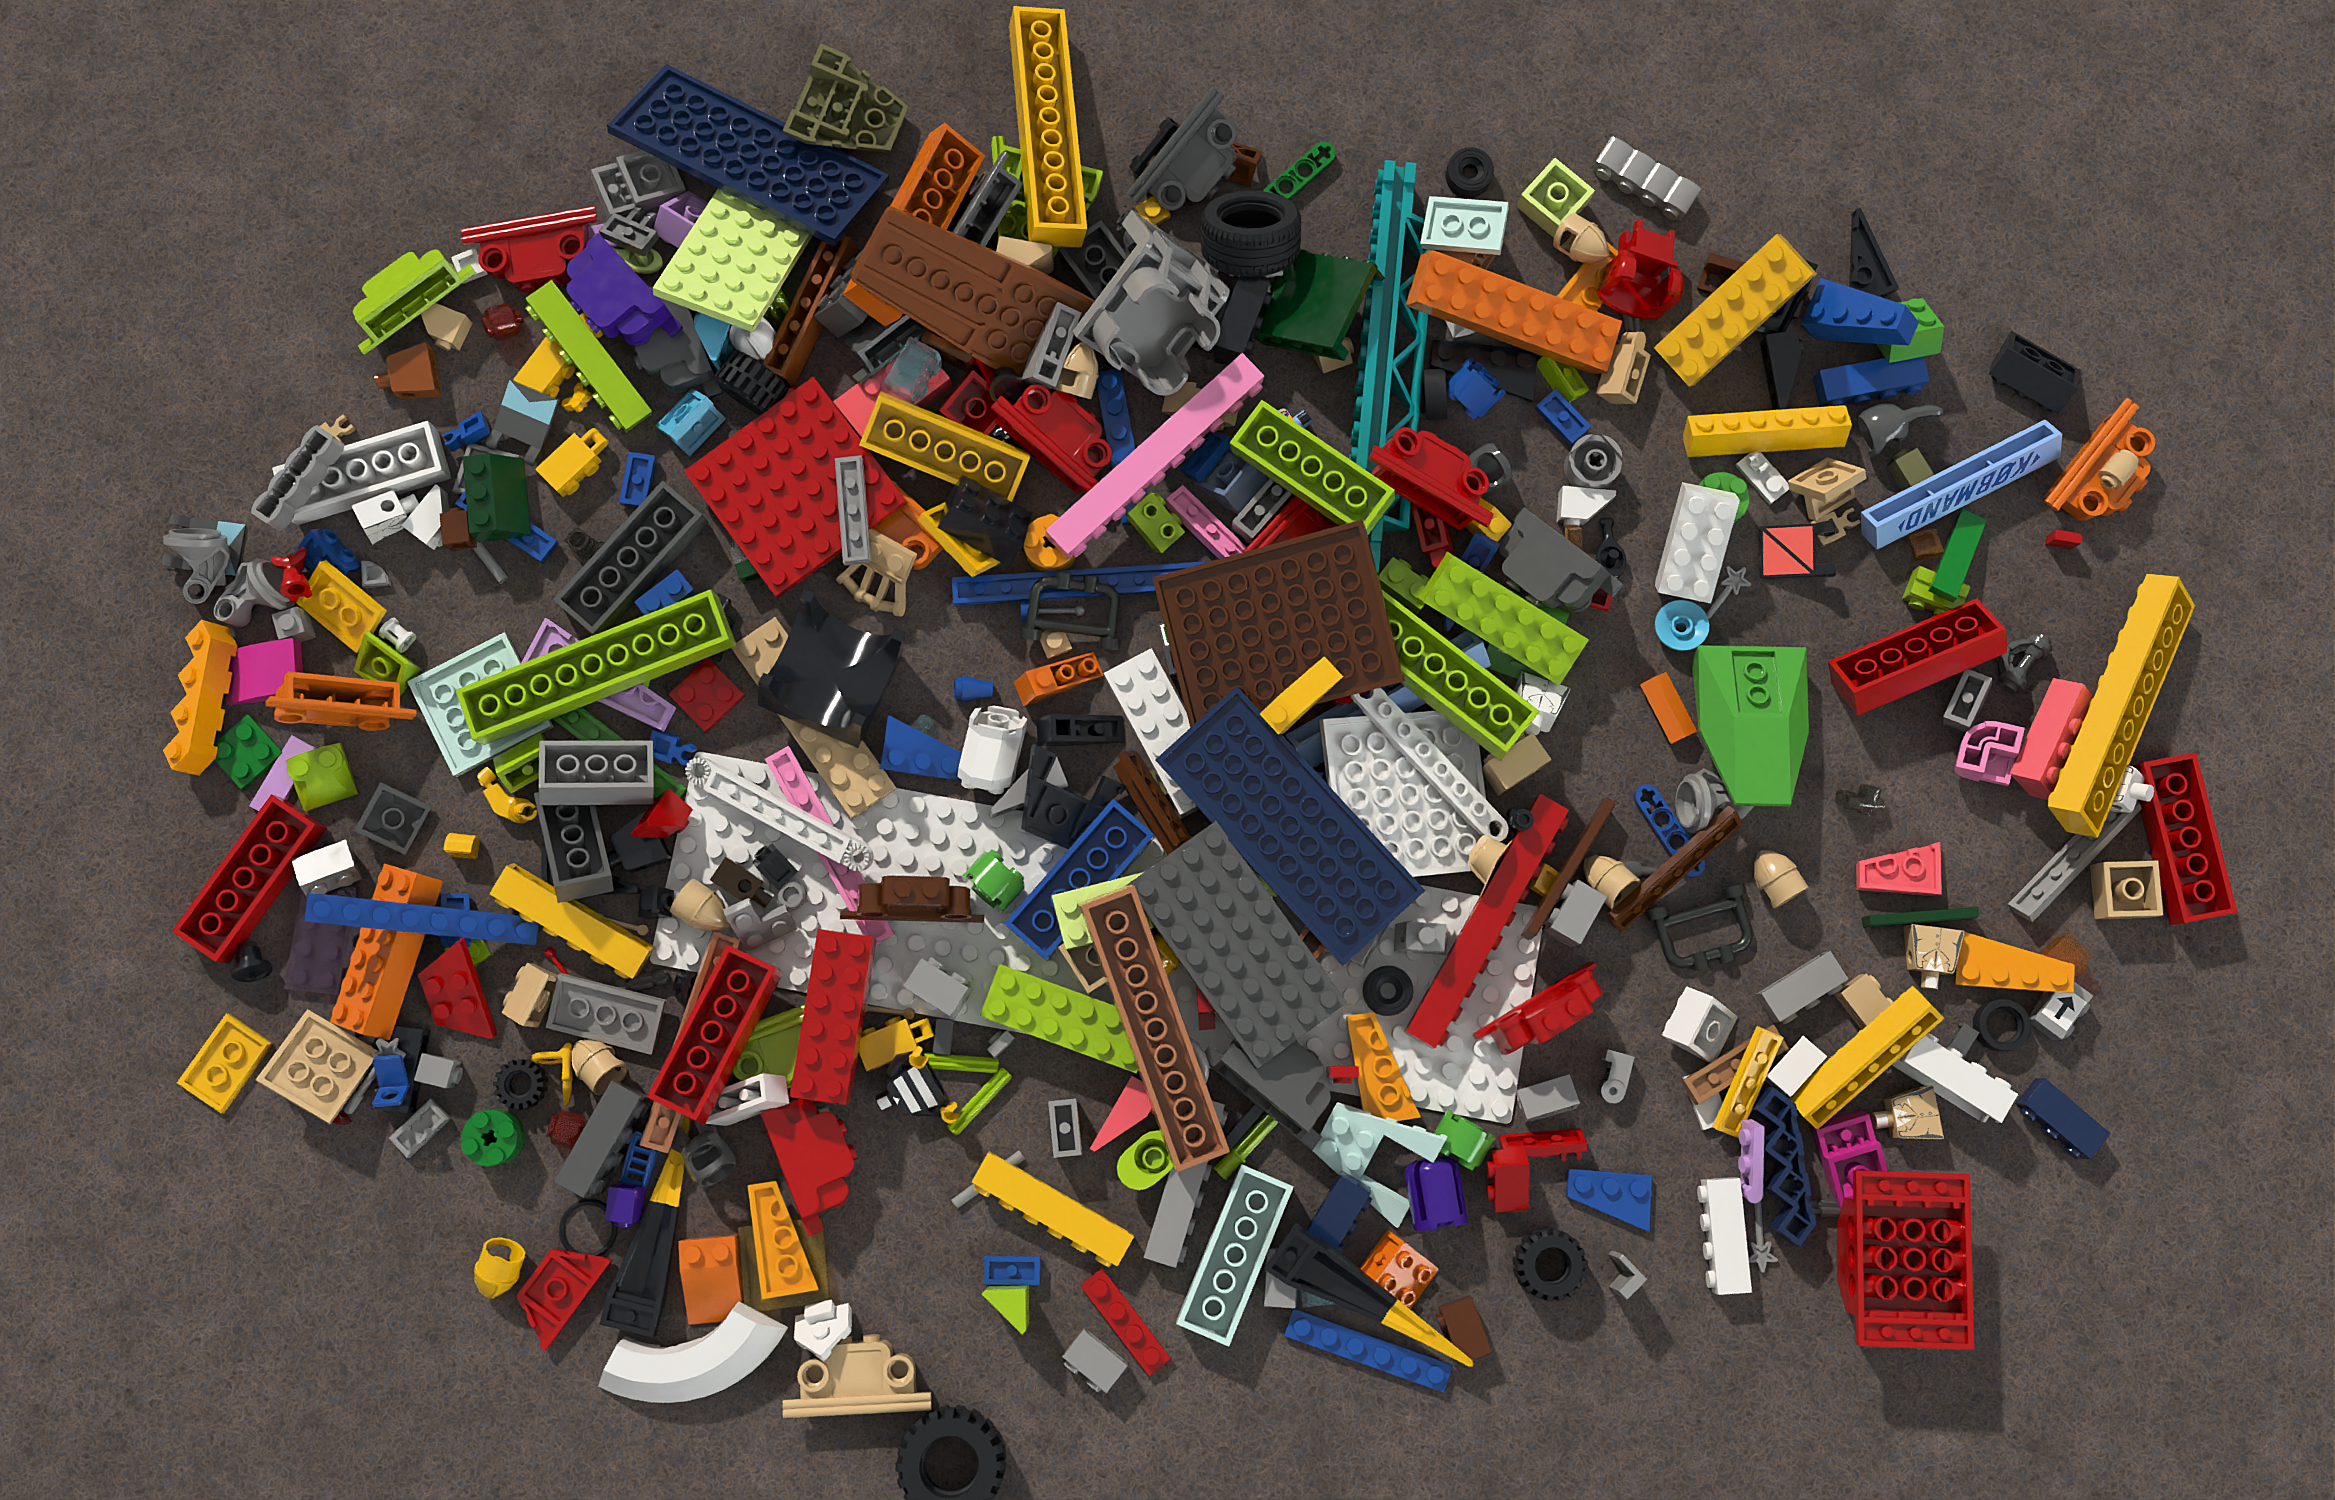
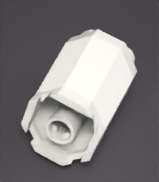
M988 706L987 712H981V708L974 709L970 716L958 768V777L962 780L961 785L968 789H985L993 794H1001L1004 792V788L1011 787L1016 776V768L1026 732L1027 718L1023 716L1020 719L1018 711L999 706Z

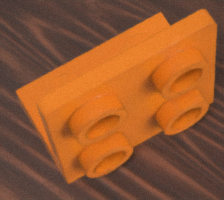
M1388 1229L1359 1267L1409 1309L1412 1308L1439 1270Z

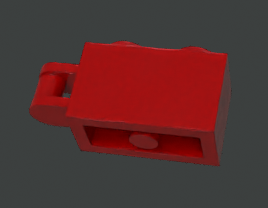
M1411 502L1422 552L1437 569L1447 552L1455 553L1449 525Z

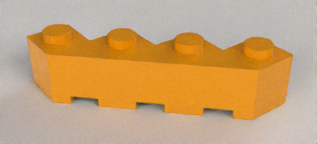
M201 620L185 637L194 658L182 669L178 677L187 695L170 712L179 733L163 749L172 770L198 776L213 762L217 755L218 747L214 746L216 731H221L225 710L221 709L223 694L229 693L232 672L228 671L230 658L236 657L237 644L229 628L205 620Z

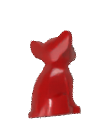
M304 547L297 550L294 554L284 557L273 556L271 558L272 564L283 571V580L279 590L292 603L298 602L299 597L305 596L309 598L312 596L309 582L302 572L307 555Z

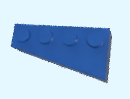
M1823 278L1819 280L1802 321L1805 329L1817 340L1907 346L1910 345L1919 323L1904 304Z

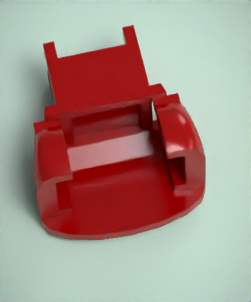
M1638 219L1633 224L1631 240V231L1625 230L1619 236L1618 255L1606 265L1597 295L1605 305L1620 313L1639 319L1654 320L1661 318L1667 310L1680 301L1684 289V280L1681 275V269L1677 268L1678 261L1673 260L1675 231L1670 230L1663 236L1643 229V220ZM1670 267L1669 276L1661 281L1659 274Z

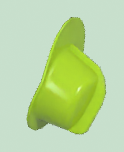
M1158 1130L1148 1132L1138 1139L1121 1155L1117 1164L1118 1177L1121 1182L1134 1190L1148 1189L1173 1168L1161 1132Z

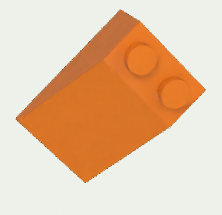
M741 1234L691 1238L678 1241L680 1274L688 1324L723 1322L738 1301L744 1304Z

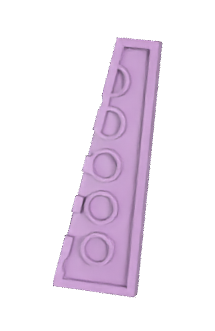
M545 618L521 664L576 643L579 640ZM642 684L598 700V702L663 732L676 710V707Z

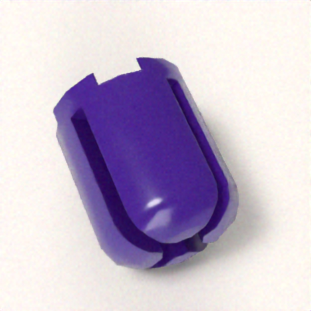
M1447 1156L1436 1157L1434 1163L1424 1158L1415 1160L1406 1167L1404 1175L1413 1229L1427 1231L1450 1226L1452 1222H1454V1226L1468 1223L1460 1170L1456 1160Z

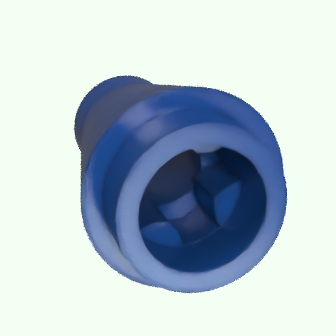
M963 675L961 678H955L954 699H960L961 702L992 698L993 682Z

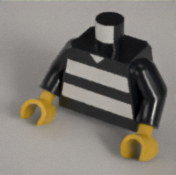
M917 1046L914 1051L895 1055L885 1074L887 1090L875 1096L879 1107L885 1110L896 1104L903 1116L941 1117L946 1123H954L960 1117V1113L953 1112L957 1108V1103L952 1101L948 1105L944 1104L946 1103L945 1090L928 1062L929 1056L924 1055L922 1047Z

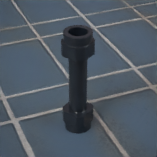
M1170 117L1163 120L1159 125L1160 131L1140 156L1136 154L1132 159L1129 167L1134 173L1139 176L1149 165L1148 162L1167 138H1171L1180 127L1178 123Z

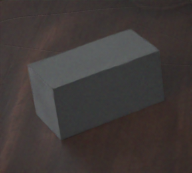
M936 1020L933 1053L951 1055L955 1020Z
M1959 1023L1944 1048L1951 1047L1963 1054V1059L1979 1032L1966 1023Z

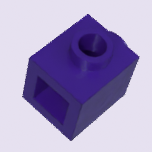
M622 1182L609 1186L605 1220L613 1221L614 1225L618 1227H630L631 1224L641 1220L645 1186Z

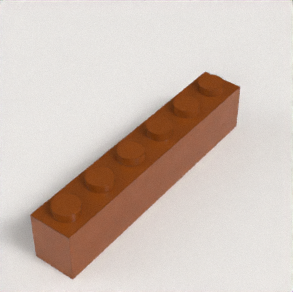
M844 235L835 246L824 241L821 242L776 334L772 349L762 363L784 382L785 386L791 388L796 384L824 326L814 318L819 310L817 307L818 302L824 295L830 294L832 291L830 288L831 283L836 277L842 276L845 272L843 269L844 264L852 256L856 258L860 252L849 236Z

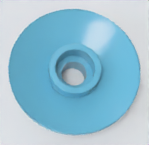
M1676 600L1664 605L1658 612L1655 619V632L1659 640L1668 648L1677 651H1689L1697 648L1698 645L1705 641L1709 632V620L1704 610L1697 604L1686 600ZM1682 625L1685 628V632H1678L1676 626Z

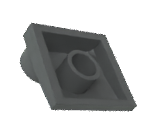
M380 782L365 807L354 831L406 855L432 806Z

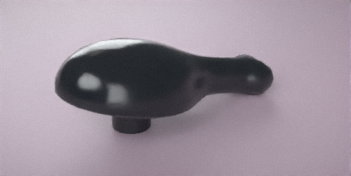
M1603 517L1599 521L1603 530V542L1597 550L1596 561L1617 579L1625 570L1626 554L1613 537V518Z

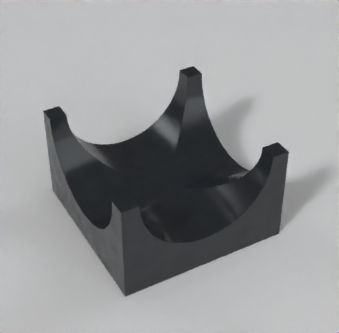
M804 590L786 643L768 674L763 673L758 682V706L859 748L900 662L906 633L895 629L889 635H876L855 629L839 621L824 610L816 600L815 593Z

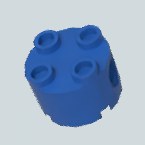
M1468 357L1458 371L1446 379V392L1452 400L1456 401L1458 399L1465 406L1463 410L1466 414L1475 420L1478 416L1484 417L1486 412L1506 395L1504 388L1500 390L1496 388L1500 383L1479 362L1473 365V358Z

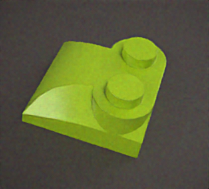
M342 743L323 746L286 760L287 773L292 778L304 812L358 795Z

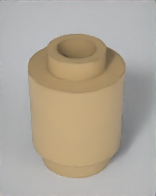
M2125 449L2114 453L2098 473L2100 483L2110 490L2121 489L2137 470L2138 457Z

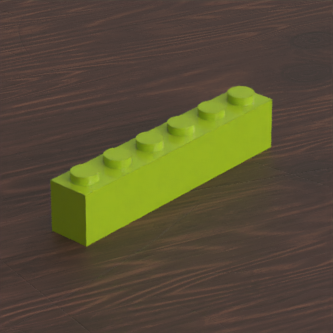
M552 280L525 298L528 304L525 309L534 321L538 319L545 327L542 330L544 335L551 343L556 341L562 350L559 351L561 357L568 365L574 364L578 370L576 376L585 387L590 385L594 390L595 394L592 397L601 408L607 407L612 414L609 416V419L618 430L623 428L627 433L652 415V410Z

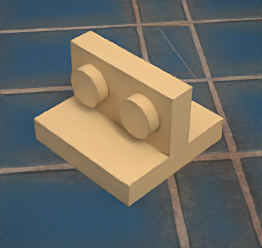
M1827 457L1790 479L1788 486L1790 491L1804 495L1808 518L1817 521L1856 497L1854 486L1867 479L1865 469Z

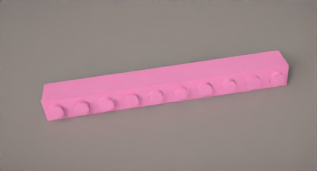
M1243 353L1240 354L1046 529L1048 540L1067 560L1072 555L1078 557L1087 548L1086 543L1092 537L1095 540L1098 539L1107 530L1105 526L1112 519L1116 522L1126 513L1125 507L1132 501L1136 504L1146 495L1144 491L1151 484L1154 486L1159 484L1165 478L1166 474L1164 472L1171 466L1176 468L1186 458L1184 454L1189 449L1196 450L1205 441L1203 437L1209 431L1212 433L1216 432L1224 424L1223 419L1229 413L1232 416L1236 414L1244 405L1242 401L1248 396L1251 398L1256 396L1263 388L1261 384L1264 375Z

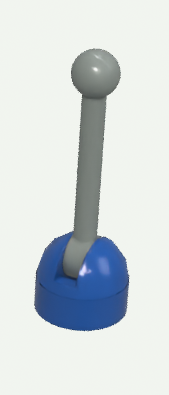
M1020 601L1021 622H1026L1029 601ZM1081 605L1075 608H1039L1038 615L1075 613L1077 616H1082L1085 609Z

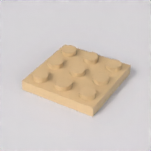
M307 1009L259 1074L256 1081L331 1125L373 1066V1055L378 1050Z

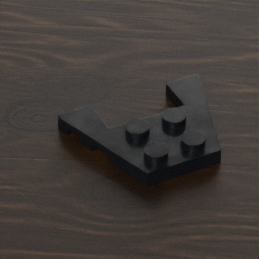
M1033 744L1030 753L1021 829L1069 850L1112 799L1118 794L1123 793L1126 785L1102 775L1092 799L1087 800L1046 781L1057 758V754Z

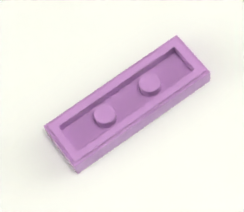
M291 735L282 750V754L277 758L249 806L259 811L271 794L287 800L295 786L292 778L287 773L286 760L317 748Z

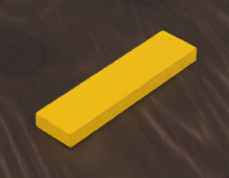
M1759 1026L1756 1027L1714 1121L1713 1128L1739 1138L1742 1120L1748 1119L1784 1037Z

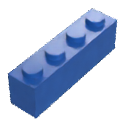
M1924 356L1892 363L1883 358L1820 370L1813 377L1820 407L1842 406L1853 401L1855 405H1861L1871 401V398L1880 397V400H1887L1895 397L1896 393L1905 392L1906 395H1913L1921 392L1922 388L1930 381Z

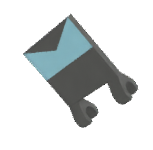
M509 380L494 428L486 441V446L492 450L500 449L504 443L505 435H508L531 445L524 458L525 464L530 466L539 465L559 399L514 380Z
M178 514L170 516L169 523L176 528L220 530L221 535L227 537V544L231 550L225 573L227 576H236L245 535V524L192 518ZM164 555L162 558V565L168 569L193 571V568L183 558Z

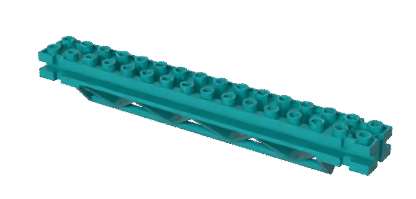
M1385 160L1383 169H1378L1374 187L1375 202L1372 209L1371 220H1373L1370 231L1369 245L1371 246L1368 260L1378 266L1377 269L1385 278L1383 281L1372 279L1363 305L1362 319L1364 321L1363 328H1361L1360 344L1364 345H1361L1358 356L1357 369L1361 370H1359L1355 386V394L1360 396H1356L1353 408V420L1357 421H1354L1351 431L1350 445H1355V447L1351 448V455L1349 454L1350 460L1369 473H1372L1373 468L1377 465L1369 460L1374 445L1383 449L1385 443L1392 438L1394 433L1407 425L1408 428L1418 433L1428 314L1418 311L1416 322L1410 308L1406 306L1407 301L1405 298L1410 293L1415 273L1401 286L1400 278L1403 246L1407 248L1418 262L1420 256L1431 249H1421V244L1417 238V235H1422L1425 219L1412 213L1416 163L1406 162L1405 167H1396L1395 161ZM1398 317L1415 340L1393 360ZM1414 352L1411 394L1409 395L1398 370ZM1391 389L1408 410V414L1386 435ZM1395 494L1394 501L1368 535L1377 574L1379 573L1382 533L1409 530L1411 502L1398 494ZM1401 499L1399 520L1387 516Z

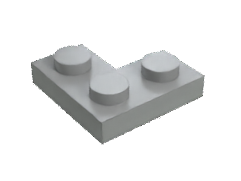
M747 898L723 909L726 919L747 952L797 930L796 923L786 905H782L759 916L752 902Z

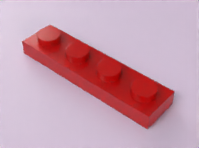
M1103 1268L1080 1285L1148 1376L1171 1359L1170 1355Z

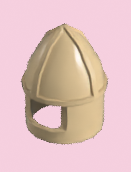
M1572 213L1558 227L1553 239V246L1568 255L1571 260L1589 264L1599 263L1609 257L1607 241L1597 224L1589 222L1576 213ZM1565 231L1571 232L1572 234L1569 239L1560 245L1563 233Z
M1081 342L1067 353L1057 385L1053 389L1092 399L1096 381L1099 378L1098 362L1092 347Z
M1760 850L1754 862L1755 880L1758 889H1764L1769 896L1773 909L1785 904L1809 888L1797 870V866L1789 858L1775 851Z
M1598 855L1587 857L1584 860L1583 869L1588 886L1606 895L1607 898L1604 903L1611 909L1615 908L1641 883L1640 879L1626 868L1621 861ZM1621 893V898L1614 902L1618 894Z
M694 878L683 887L670 908L672 914L686 922L691 928L694 927L704 931H721L730 926L723 911L726 908L723 900L717 895L716 891L709 889Z
M579 1040L573 1047V1070L576 1076L595 1095H603L611 1081H623L628 1071L626 1064L614 1057L615 1050L603 1042ZM621 1066V1070L616 1071L615 1068Z

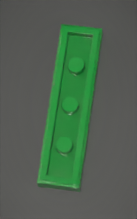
M1965 509L1959 512L1929 587V592L1952 603L1957 599L1985 527L1986 519Z

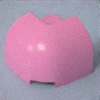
M1985 721L1973 726L1966 732L1960 744L1954 768L1955 773L1977 782L1982 780L2008 787L2011 779L2010 772L2015 758L2019 754L2025 728L1997 721Z

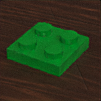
M249 714L214 743V746L218 747L214 760L241 790H245L274 765L279 755L282 754V749Z

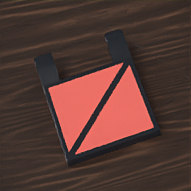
M1834 522L1760 526L1761 579L1834 577L1836 575L1834 563L1816 565V535L1833 536L1835 534Z

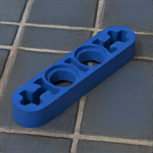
M1644 784L1635 790L1633 794L1635 805L1669 856L1672 857L1678 850L1670 846V837L1672 835L1680 836L1684 846L1690 840L1689 836L1655 786ZM1644 790L1645 793L1651 792L1653 796L1650 798V801L1654 806L1659 803L1661 807L1654 809L1649 814L1647 809L1652 807L1648 801L1642 802L1640 800V797L1643 796L1641 791ZM1662 812L1667 815L1668 824L1665 827H1659L1655 824L1654 817L1656 813ZM1704 859L1695 866L1696 872L1691 870L1685 876L1688 878L1699 876L1705 869Z

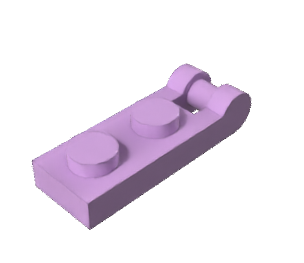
M1753 1119L1742 1120V1129L1739 1131L1741 1156L1738 1159V1167L1741 1172L1742 1197L1755 1204L1760 1202L1763 1197L1764 1126Z

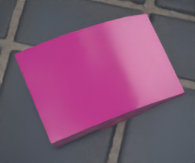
M290 638L237 648L236 657L230 658L228 671L232 672L229 693L225 694L226 706L264 702L270 696H275L276 690L284 683V675L287 671L303 673L301 642Z
M1863 1110L1831 1118L1818 1130L1812 1124L1809 1125L1826 1179L1840 1210L1844 1198H1853V1170L1888 1171L1881 1143L1876 1141L1870 1116Z

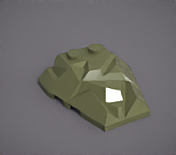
M820 43L811 64L808 80L795 109H792L782 133L806 144L890 153L909 106L885 86H878L870 79V74L867 71H860L851 63V58L845 53Z

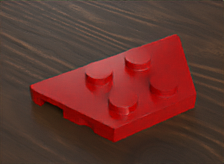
M460 938L435 961L418 974L435 1025L493 1039L497 1035V1030L465 938Z
M555 1248L548 1252L517 1294L521 1307L527 1312V1320L531 1328L534 1327L541 1342L539 1345L542 1350L546 1351L549 1349L613 1262L611 1258Z

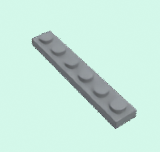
M2136 802L2134 810L2130 813L2109 812L2098 838L2075 834L2008 903L2009 908L2023 918L2033 922L2142 809L2140 803Z

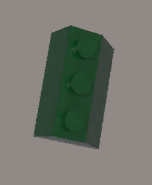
M492 453L463 456L469 533L480 543L532 536L524 459Z

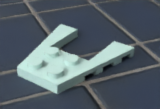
M1337 1102L1320 1134L1322 1138L1312 1151L1338 1175L1342 1170L1371 1187L1369 1196L1372 1197V1201L1370 1204L1398 1228L1410 1207L1409 1200L1364 1174L1379 1143L1385 1135L1434 1163L1448 1136L1444 1134L1440 1136L1426 1132V1129L1418 1126H1413L1412 1128L1397 1123V1120L1388 1117L1386 1119L1371 1115V1112Z

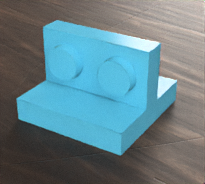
M691 388L656 424V427L688 456H691L726 418L713 406V403L705 395Z

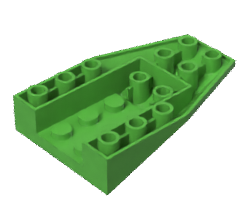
M1698 645L1691 662L1699 733L1734 806L1790 807L1809 733L1806 647Z

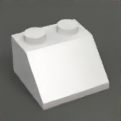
M1686 987L1677 1001V1006L1671 1018L1666 1022L1662 1036L1676 1046L1711 1063L1718 1058L1738 1016L1714 997Z

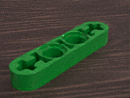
M1326 141L1317 143L1263 191L1270 193L1274 191L1275 194L1292 200L1332 165L1336 155L1334 146ZM1319 151H1329L1328 159L1322 157L1316 166L1314 161L1318 159ZM1301 166H1308L1311 168L1312 174L1308 177H1302L1297 170ZM1283 182H1288L1293 186V190L1287 194L1282 193L1279 190V185Z

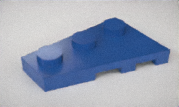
M887 715L880 769L961 781L958 777V768L962 752Z
M1567 1169L1566 1197L1649 1232L1651 1175Z

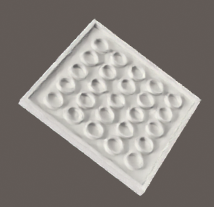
M1437 711L1405 713L1486 799L1479 744ZM1367 716L1322 719L1319 721L1327 784L1413 877L1471 871L1469 854L1481 838L1480 834L1460 816Z

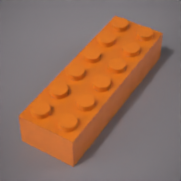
M384 864L378 876V883L372 900L435 906L443 880ZM361 927L355 950L351 955L350 965L342 981L338 1000L332 1010L330 1023L362 1035L390 1040L425 934Z

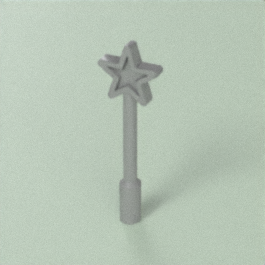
M1729 566L1725 568L1728 578L1722 581L1720 585L1726 586V588L1706 612L1708 620H1710L1731 591L1736 596L1740 587L1751 586V583L1743 578L1746 571L1745 567L1737 572Z
M378 1038L376 1044L379 1050L374 1053L373 1058L389 1055H402L404 1058L406 1053L397 1048L398 1038L390 1043L382 1038ZM374 1067L359 1089L353 1092L344 1105L343 1111L345 1113L352 1114L364 1098V1092L376 1077Z
M1760 1201L1754 1204L1757 1245L1750 1242L1753 1254L1748 1259L1749 1263L1757 1262L1760 1272H1765L1767 1262H1777L1778 1259L1769 1253L1771 1242L1767 1241L1764 1244Z

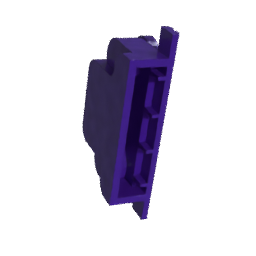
M599 233L586 242V248L568 263L567 273L572 279L567 285V293L572 299L569 303L579 316L584 313L588 317L585 322L595 333L601 331L604 336L609 338L616 337L621 333L623 339L629 345L641 346L648 342L652 332L659 326L671 338L683 329V326L674 318L662 300L653 295V291Z

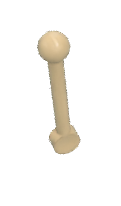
M607 918L619 926L637 931L638 934L643 936L649 931L646 925L636 926Z
M866 1004L865 1013L871 1011L902 1015L906 1019H913L915 1011L912 1008L899 1010L868 1006Z

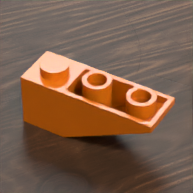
M1094 652L1026 671L1014 682L1023 707L1064 693L1104 675Z

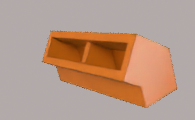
M1667 672L1640 684L1671 744L1697 732Z

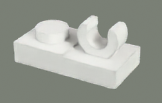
M1761 452L1749 453L1735 465L1769 505L1789 490L1788 482Z

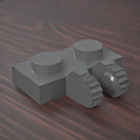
M638 206L626 218L613 213L599 230V233L605 240L645 257L659 239L657 231L653 230L657 214L650 212L645 216V210Z

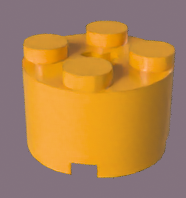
M1053 514L1040 517L1029 525L1023 545L1029 564L1039 572L1067 570L1076 558L1072 555L1067 560L1056 547L1052 548L1049 546L1046 548V543L1050 541L1046 537L1045 530L1060 518Z

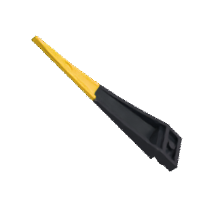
M684 1116L680 1127L689 1136L691 1119ZM672 1148L629 1249L606 1296L599 1325L652 1338L657 1335L662 1311L666 1304L685 1168L682 1154Z
M1297 1223L1292 1226L1265 1265L1264 1270L1288 1286L1313 1294L1371 1318L1469 1367H1473L1474 1362L1322 1237L1317 1238Z

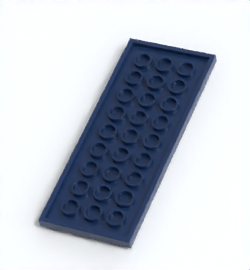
M667 64L607 125L609 134L832 246L839 242L889 182V174L837 148L806 144L783 134L782 131L786 123Z
M1236 686L1157 757L1155 761L1211 823L1218 822L1227 835L1228 841L1333 957L1344 966L1426 890L1282 734H1277L1260 715L1261 711Z

